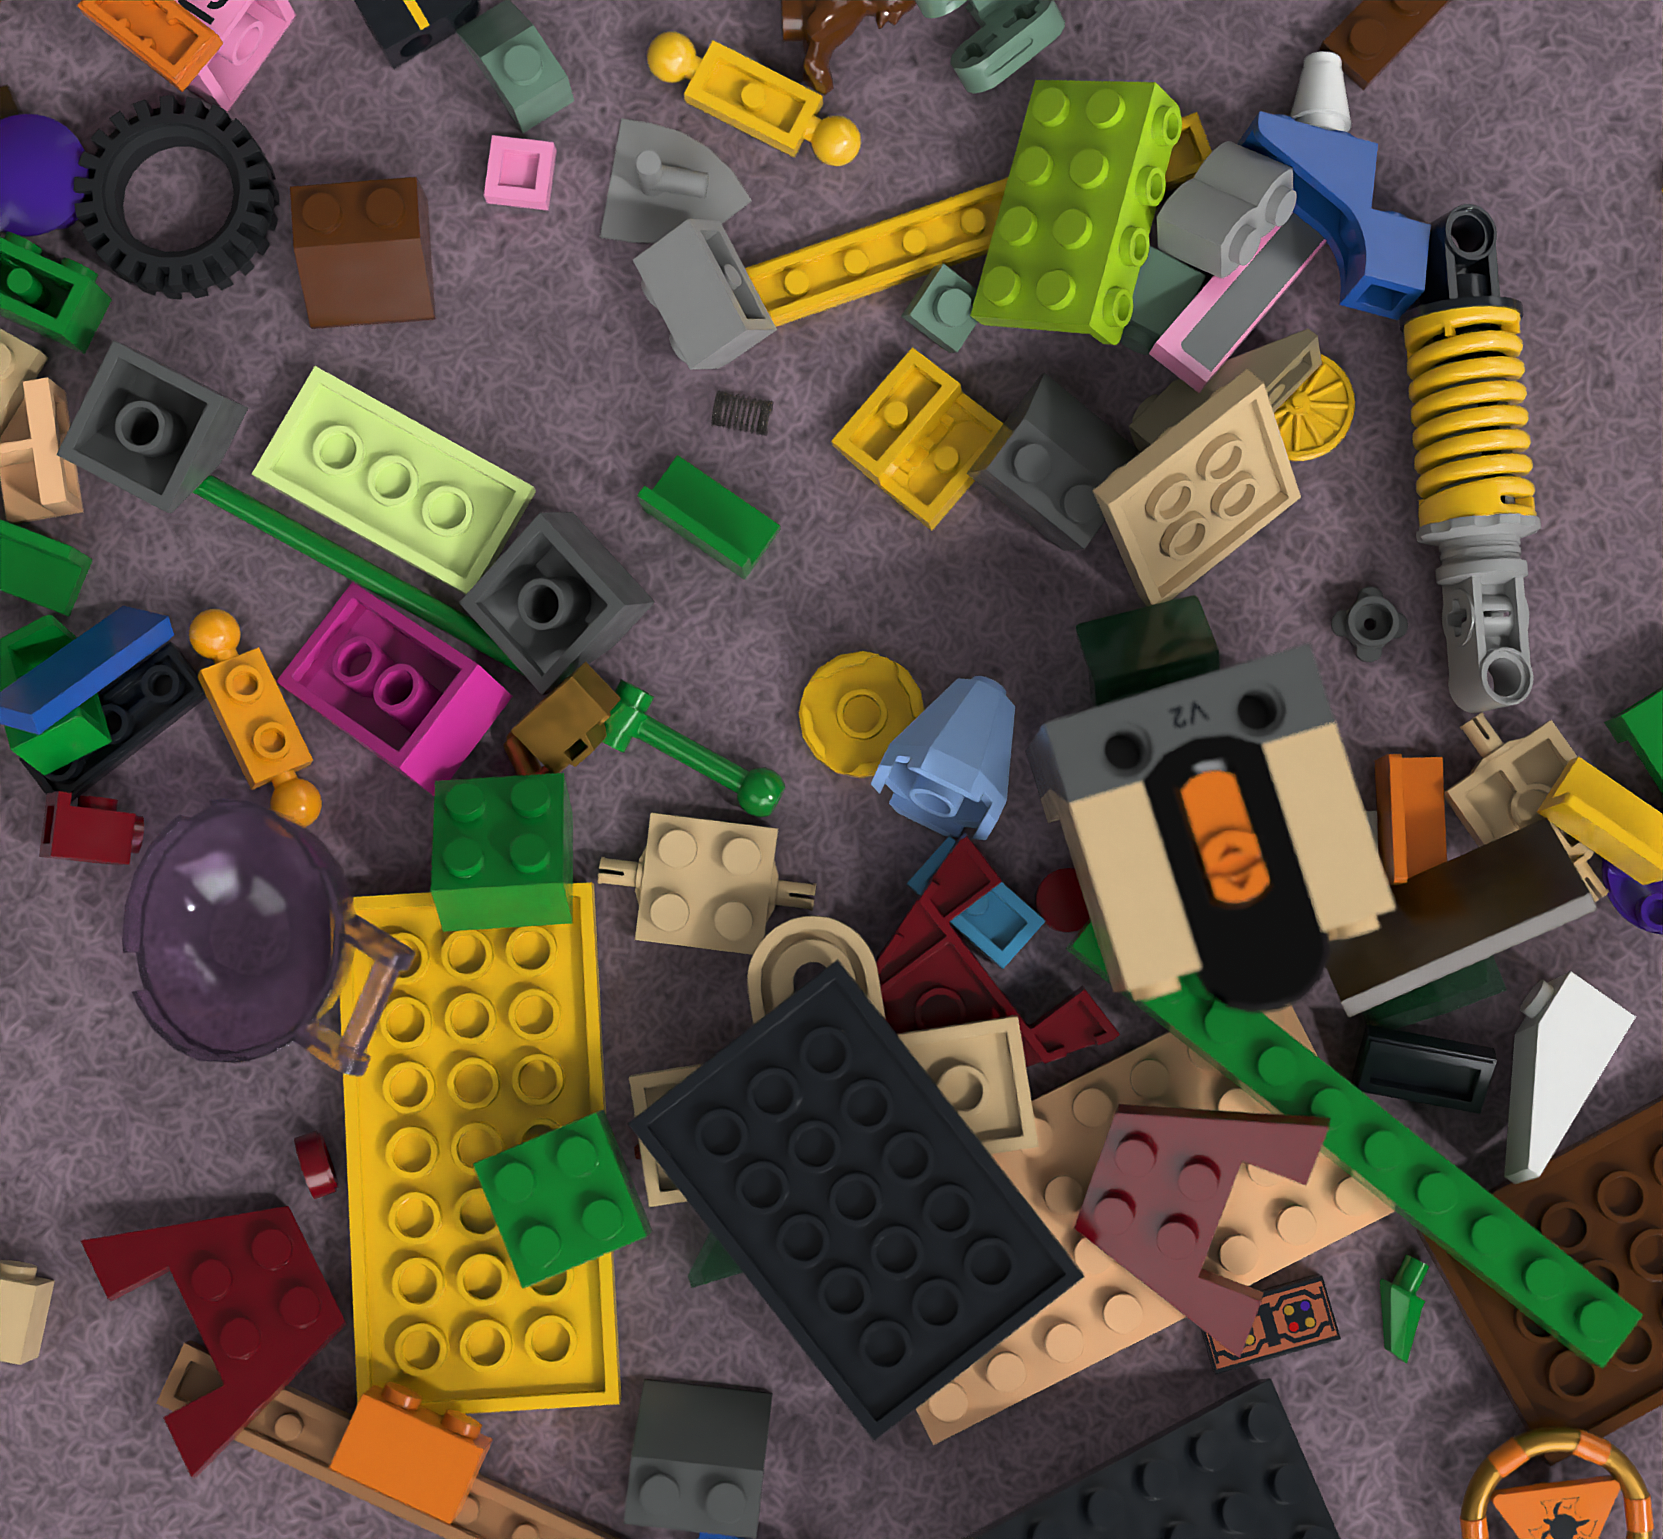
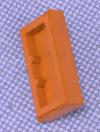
M81 0L77 5L83 15L181 92L186 89L224 44L217 33L175 0Z

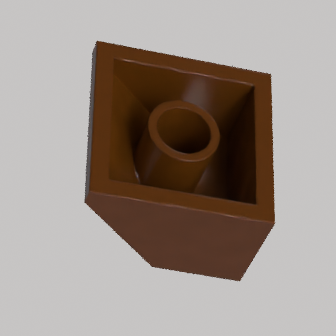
M417 177L290 186L293 248L311 329L436 320L428 199Z

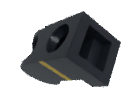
M354 0L364 22L393 69L457 33L456 30L477 17L481 0Z

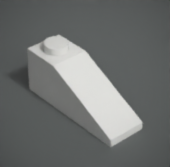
M1571 971L1548 983L1544 980L1539 981L1528 993L1520 1007V1011L1526 1017L1515 1033L1504 1174V1177L1514 1184L1537 1178L1541 1175L1636 1016Z

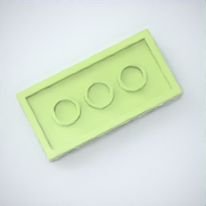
M314 366L252 472V475L257 480L465 595L496 562L536 493L532 485Z

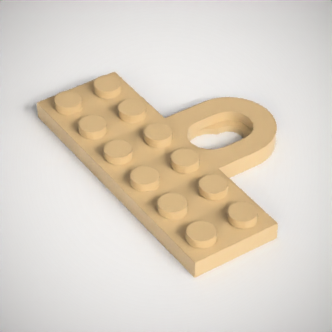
M810 915L797 917L777 926L760 942L749 965L747 985L753 1025L793 994L794 975L800 966L808 962H818L828 967L837 959L840 960L885 1018L877 964L866 941L847 924L825 916ZM1017 1015L897 1033L990 1154L1039 1147ZM702 1064L631 1075L629 1081L635 1117ZM639 1139L649 1207L686 1202V1198Z

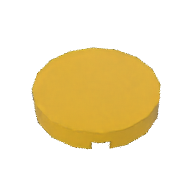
M860 651L838 655L819 667L804 689L798 713L803 739L814 757L835 773L861 779L875 775L889 744L924 711L921 690L907 669L887 657Z

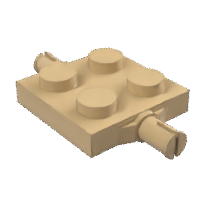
M1483 712L1459 727L1464 731L1482 758L1477 761L1469 775L1444 791V798L1478 847L1544 819L1543 816L1537 813V810L1568 762L1577 757L1552 720L1545 722L1525 737L1506 743L1501 741ZM1550 822L1591 892L1594 902H1597L1599 898L1607 895L1609 891L1587 863V860L1591 858L1594 851Z
M654 812L650 814L647 846L639 858V862L601 857L599 869L623 871L624 875L607 872L598 873V884L605 883L635 887L639 904L635 940L751 955L754 954L756 948L765 937L767 921L774 911L775 905L810 909V911H813L815 899L791 896L790 893L815 896L816 883L808 884L779 880L775 863L779 828Z

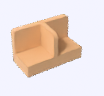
M48 377L24 381L25 397L0 437V480L6 519L12 524L81 513L83 512L77 466L57 455L70 428L66 392Z

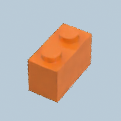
M386 1382L384 1388L377 1385L372 1386L362 1394L329 1469L451 1525L463 1508L493 1439L481 1434L480 1431L483 1425L466 1414L447 1409L444 1416L420 1406L423 1399L422 1396L405 1386L393 1382Z

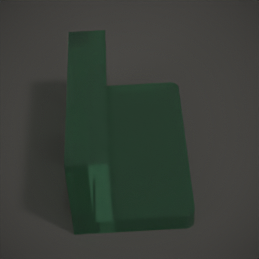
M1194 595L1079 623L1076 626L1077 640L1088 668L1093 708L1220 670L1217 643L1200 600Z

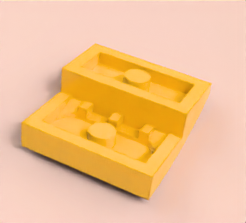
M912 347L831 442L865 476L932 531L975 482L967 472L1004 423L964 394L958 381Z

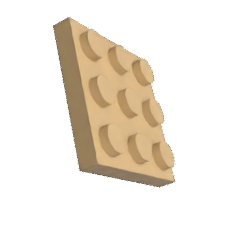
M1248 369L1229 384L1218 388L1206 402L1177 425L1166 429L1154 443L1125 466L1114 470L1107 477L1106 481L1093 490L1138 596L1154 613L1301 498L1264 382Z

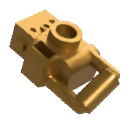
M586 661L534 706L507 734L503 747L517 776L560 773L570 764L576 767L606 738L604 722L611 716L609 712L621 698Z

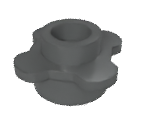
M1365 587L1357 593V601L1347 611H1338L1333 615L1331 628L1335 635L1346 637L1356 648V656L1359 660L1370 663L1375 662L1382 656V648L1389 641L1399 639L1406 634L1408 621L1402 613L1397 612L1392 603L1383 598L1381 590L1376 587ZM1366 619L1374 621L1375 628L1373 630H1367L1364 627Z

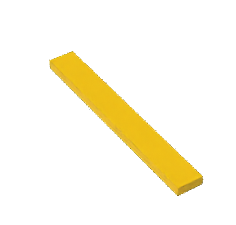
M1197 112L1181 117V135L1178 142L1172 148L1165 174V192L1176 189L1186 181L1193 179L1202 163L1212 152ZM1008 177L745 269L774 325L777 327L929 274L935 265L945 264L950 267L988 253Z

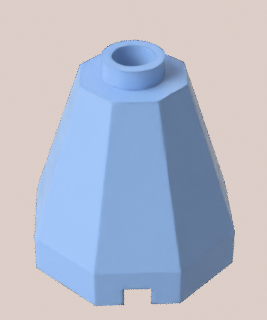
M974 676L972 679L958 678L889 744L871 785L879 794L885 784L894 792L889 804L897 813L947 837L950 835L951 837L959 838L963 828L969 827L977 828L972 839L986 840L1007 802L1015 705L1006 696L1004 687L984 676Z

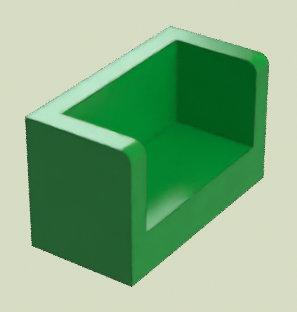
M46 615L0 638V691L77 637L55 617ZM98 693L94 694L39 735L4 725L10 749L44 776L112 742Z

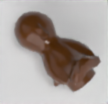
M781 0L782 41H803L805 54L803 60V84L811 87L819 94H828L834 89L833 77L829 66L832 53L853 34L866 16L875 17V22L879 29H882L886 22L896 25L903 15L915 7L916 2L915 0Z

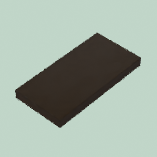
M1546 817L1408 878L1407 883L1390 886L1389 890L1396 909L1376 915L1380 928L1346 939H1336L1329 942L1326 940L1324 931L1312 932V936L1340 1002L1349 1018L1597 910L1591 892Z

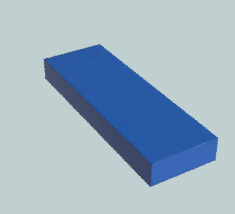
M121 606L0 691V724L38 735L169 641L174 636L169 616Z

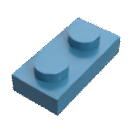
M950 835L907 882L906 885L918 896L956 841ZM1001 882L949 923L1002 970L1044 924L1045 920Z

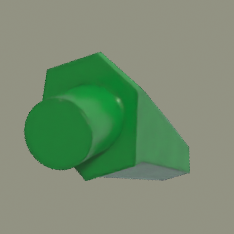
M1407 1254L1392 1283L1382 1278L1380 1280L1384 1347L1388 1352L1406 1364L1421 1311L1426 1302L1416 1296L1430 1267Z

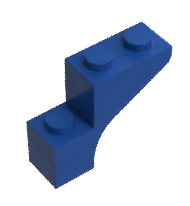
M1259 111L1237 144L1293 168V190L1297 194L1293 213L1320 233L1331 248L1340 273L1339 305L1399 320L1400 316L1425 291L1431 225L1408 219L1403 214L1395 211L1372 209L1378 143L1356 138L1345 131H1331L1298 122L1287 115L1269 114Z

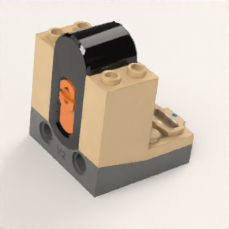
M1310 643L1044 723L1026 749V755L1047 822L1060 820L1113 992L1131 990L1134 1001L1140 999L1141 1001L1182 989L1178 979L1180 975L1189 992L1210 1008L1231 1013H1260L1281 1010L1304 998L1322 978L1330 955L1329 941L1342 940L1380 928L1376 915L1396 909Z

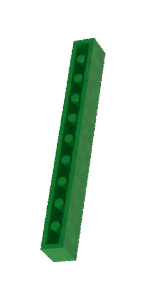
M1089 918L1065 949L1111 985L1091 918ZM1190 972L1178 976L1182 989L1154 998L1134 1001L1131 990L1120 992L1272 1114L1331 1117L1329 1129L1320 1149L1321 1153L1580 1359L1604 1368L1642 1318V1313L1253 1005L1235 1007L1230 1004L1211 1002L1193 988Z

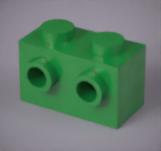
M7 232L4 238L0 237V316L85 355L112 301L95 283L99 275L88 267L69 258L63 257L60 264L40 255L42 249L19 235Z

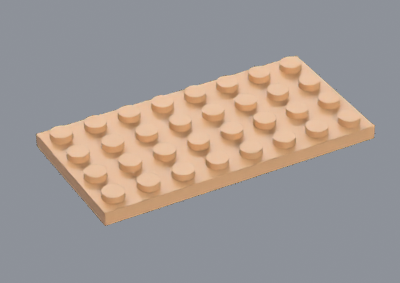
M1283 989L1277 995L1257 1005H1253L1317 1056ZM1168 1031L1032 1099L1039 1147L991 1154L1083 1271L1085 1277L916 1408L933 1445L1186 1318L1184 1314L1074 1229L1119 1104L1272 1114L1171 1032ZM1321 1152L1318 1154L1306 1186L1242 1162L1202 1269L1249 1286L1395 1211Z

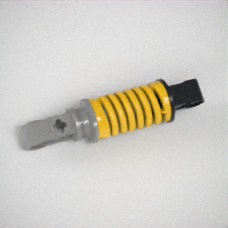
M1463 204L1429 223L1431 228L1425 291L1419 296L1420 306L1403 313L1399 318L1400 330L1404 333L1405 348L1407 349V375L1413 380L1408 390L1409 398L1414 403L1411 408L1410 418L1412 424L1417 427L1412 435V444L1419 451L1414 458V469L1421 475L1416 481V492L1423 498L1419 500V531L1416 532L1418 543L1437 546L1441 553L1439 559L1442 565L1435 570L1436 584L1441 585L1443 591L1442 625L1447 642L1449 692L1453 701L1462 710L1469 713H1482L1522 702L1529 695L1533 686V671L1530 664L1528 640L1529 608L1525 598L1523 579L1528 576V563L1520 558L1522 553L1519 545L1521 544V538L1537 533V530L1541 529V519L1535 511L1534 484L1528 479L1522 478L1532 470V459L1527 455L1519 454L1527 450L1531 444L1530 435L1519 429L1525 426L1529 420L1528 411L1518 406V404L1524 401L1527 391L1524 384L1516 381L1525 372L1524 363L1516 358L1520 355L1523 348L1521 338L1516 335L1520 333V320L1524 315L1523 304L1519 300L1500 296L1496 251L1497 231L1493 219L1483 208L1474 204ZM1452 236L1457 241L1458 247L1453 242ZM1508 611L1509 616L1503 617L1504 613ZM1467 618V621L1462 623L1461 619ZM1487 670L1494 681L1493 691L1487 681Z

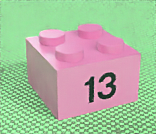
M175 0L217 33L224 43L186 89L209 104H215L228 112L295 18L296 14L288 0Z

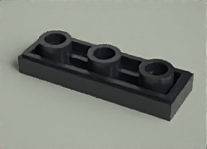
M169 642L99 696L106 723L110 717L119 714L122 719L120 730L116 734L110 735L111 743L45 776L21 757L19 760L46 795L47 793L58 791L72 793L71 802H73L78 796L82 795L207 698L197 678L198 673L174 643Z

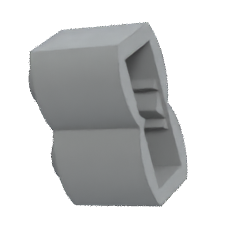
M1231 141L1222 143L1205 159L1194 178L1178 187L1160 210L1157 216L1158 250L1221 279L1230 275L1239 265H1247L1256 254L1261 238L1267 235L1275 226L1280 227L1284 225L1294 210L1297 194L1293 190V168Z

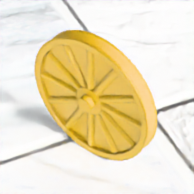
M1322 354V364L1274 412L1289 461L1311 460L1328 453L1342 441L1353 420L1355 396L1352 384L1342 368Z

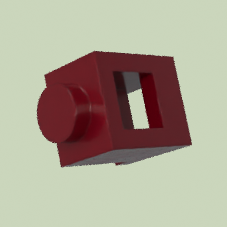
M60 791L47 793L39 857L108 865H130L131 853L138 854L140 852L144 836V818L135 813L118 812V800L95 796H78V805L76 807L70 806L72 793Z

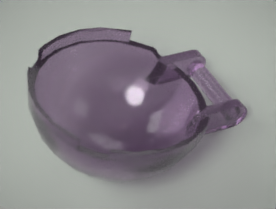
M231 799L210 801L212 807L201 811L193 817L177 816L149 845L134 873L124 910L123 953H136L139 975L144 990H135L132 994L152 1029L173 1049L198 1061L249 1062L274 1054L295 1042L332 1068L348 1075L363 1076L371 1060V1057L366 1053L367 1047L400 970H409L415 956V951L355 914L353 895L343 868L328 846L294 817L248 800ZM355 948H357L375 961L344 1035L341 1037L319 1021L332 1009L344 988L355 955Z

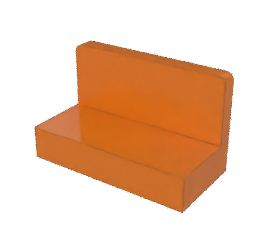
M1400 753L1386 754L1376 759L1378 854L1388 887L1407 883L1408 878L1447 862L1443 757L1402 758Z

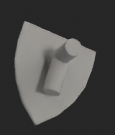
M621 118L600 238L632 243H656L687 219L716 220L723 224L752 200L733 170L705 145L677 130L653 123Z

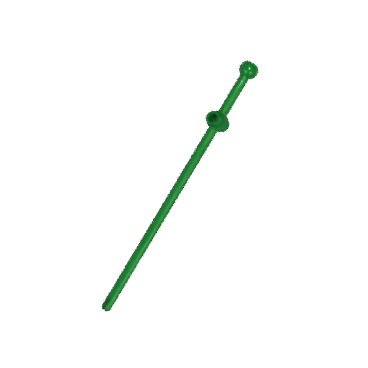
M211 474L192 492L525 676L471 617ZM623 679L620 680L614 692L621 700L609 712L611 716L604 722L607 736L602 741L603 743L624 753L632 737L637 738L737 793V801L740 807L749 815L759 818L768 817L772 814L785 790V784L779 774L766 767H757L748 771L646 714L654 696Z

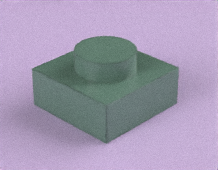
M945 264L935 265L901 317L949 353H958L977 324V321L970 316L977 289Z

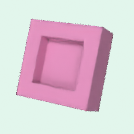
M492 135L484 189L486 202L488 204L549 210L557 151L554 142Z

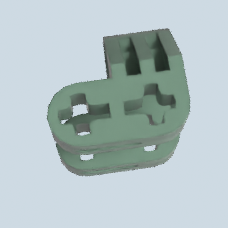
M915 0L924 17L931 19L949 14L966 1L969 2L965 8L982 28L955 50L951 56L950 64L965 90L970 93L984 92L1000 84L1051 44L1065 27V20L1054 0Z

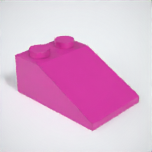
M354 582L346 589L276 680L288 692L433 796L435 794V781L450 780L513 697L479 664Z

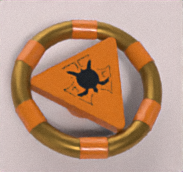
M1544 1427L1534 1429L1508 1439L1489 1453L1474 1472L1464 1494L1461 1507L1460 1525L1462 1539H1489L1486 1519L1489 1500L1519 1539H1598L1620 1489L1623 1493L1627 1527L1625 1539H1652L1654 1524L1651 1497L1635 1465L1610 1441L1579 1428ZM1548 1452H1569L1602 1466L1610 1473V1475L1551 1483L1540 1482L1528 1486L1494 1490L1502 1478L1529 1460L1530 1457Z

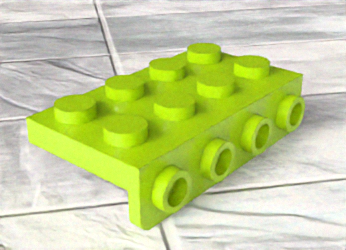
M1035 80L970 314L981 325L1090 334L1100 343L1107 345H1117L1120 342L1124 327L1129 323L1132 316V296L1140 267L1148 257L1149 234L1155 211L1165 194V174L1172 148L1178 142L1182 130V118L1178 104L1156 82Z

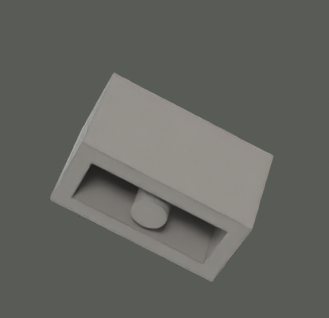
M687 219L633 259L642 277L641 287L644 295L661 313L671 333L669 339L674 352L688 365L690 370L719 369L777 330L720 221Z

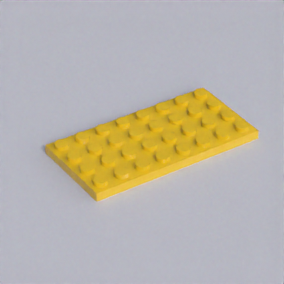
M573 883L572 924L443 932L431 892L335 898L357 1405L364 1392L374 1385L384 1388L386 1382H393L415 1391L423 1398L420 1406L440 1415H444L447 1409L463 1414L620 1404L622 1400L614 1251L522 1289L473 1166L478 1161L598 1111L604 1110L606 1114L594 883Z

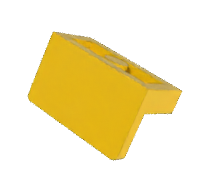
M1578 756L1571 759L1537 810V813L1544 818L1547 817L1554 825L1640 884L1647 885L1662 881L1663 814Z

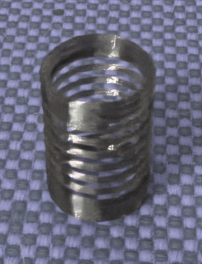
M717 391L712 411V426H718L719 428L722 426V428H725L726 416L731 401L732 407L727 426L729 430L737 401V411L733 430L735 431L743 401L739 431H742L748 405L749 411L744 430L745 433L748 432L749 420L754 405L750 433L754 432L755 420L760 405L756 435L767 436L769 415L773 411V400L764 399L763 401L760 398L757 402L756 397L752 399L751 396L746 398L745 395H742L740 398L739 393L734 395L732 392L729 395L727 391ZM723 404H724L725 411H724L723 420H722V419H721V415H722V409H723Z

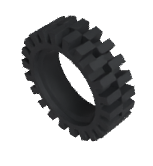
M173 95L159 96L160 107L153 109L147 100L144 99L133 103L137 113L133 118L127 120L121 111L109 118L116 127L109 136L98 128L91 137V141L98 148L95 155L85 151L81 155L78 164L89 169L90 174L89 179L75 177L74 180L75 193L85 194L82 203L74 204L77 218L86 227L82 229V232L88 243L97 251L96 253L119 277L130 285L131 283L136 284L143 292L155 296L156 291L163 292L168 299L182 300V293L190 292L195 298L209 296L207 288L216 284L223 291L234 285L230 276L239 270L246 276L255 267L250 261L253 255L258 252L264 256L270 245L265 236L268 230L274 232L276 230L278 218L273 209L274 205H279V192L273 184V180L276 179L273 169L246 127L237 118L233 121L223 108L213 104L211 109H207L201 99L189 96L186 97L185 105H180ZM194 147L208 151L223 161L232 178L234 193L232 206L224 225L206 242L198 247L184 251H161L148 247L135 239L125 221L123 206L126 187L134 171L144 160L159 151L169 148Z

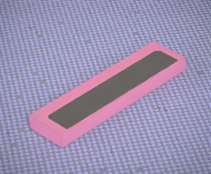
M1292 212L1284 225L1280 227L1275 226L1267 235L1261 238L1256 254L1247 265H1239L1230 275L1222 279L1213 276L1156 341L1149 354L1200 393L1327 243L1325 238Z

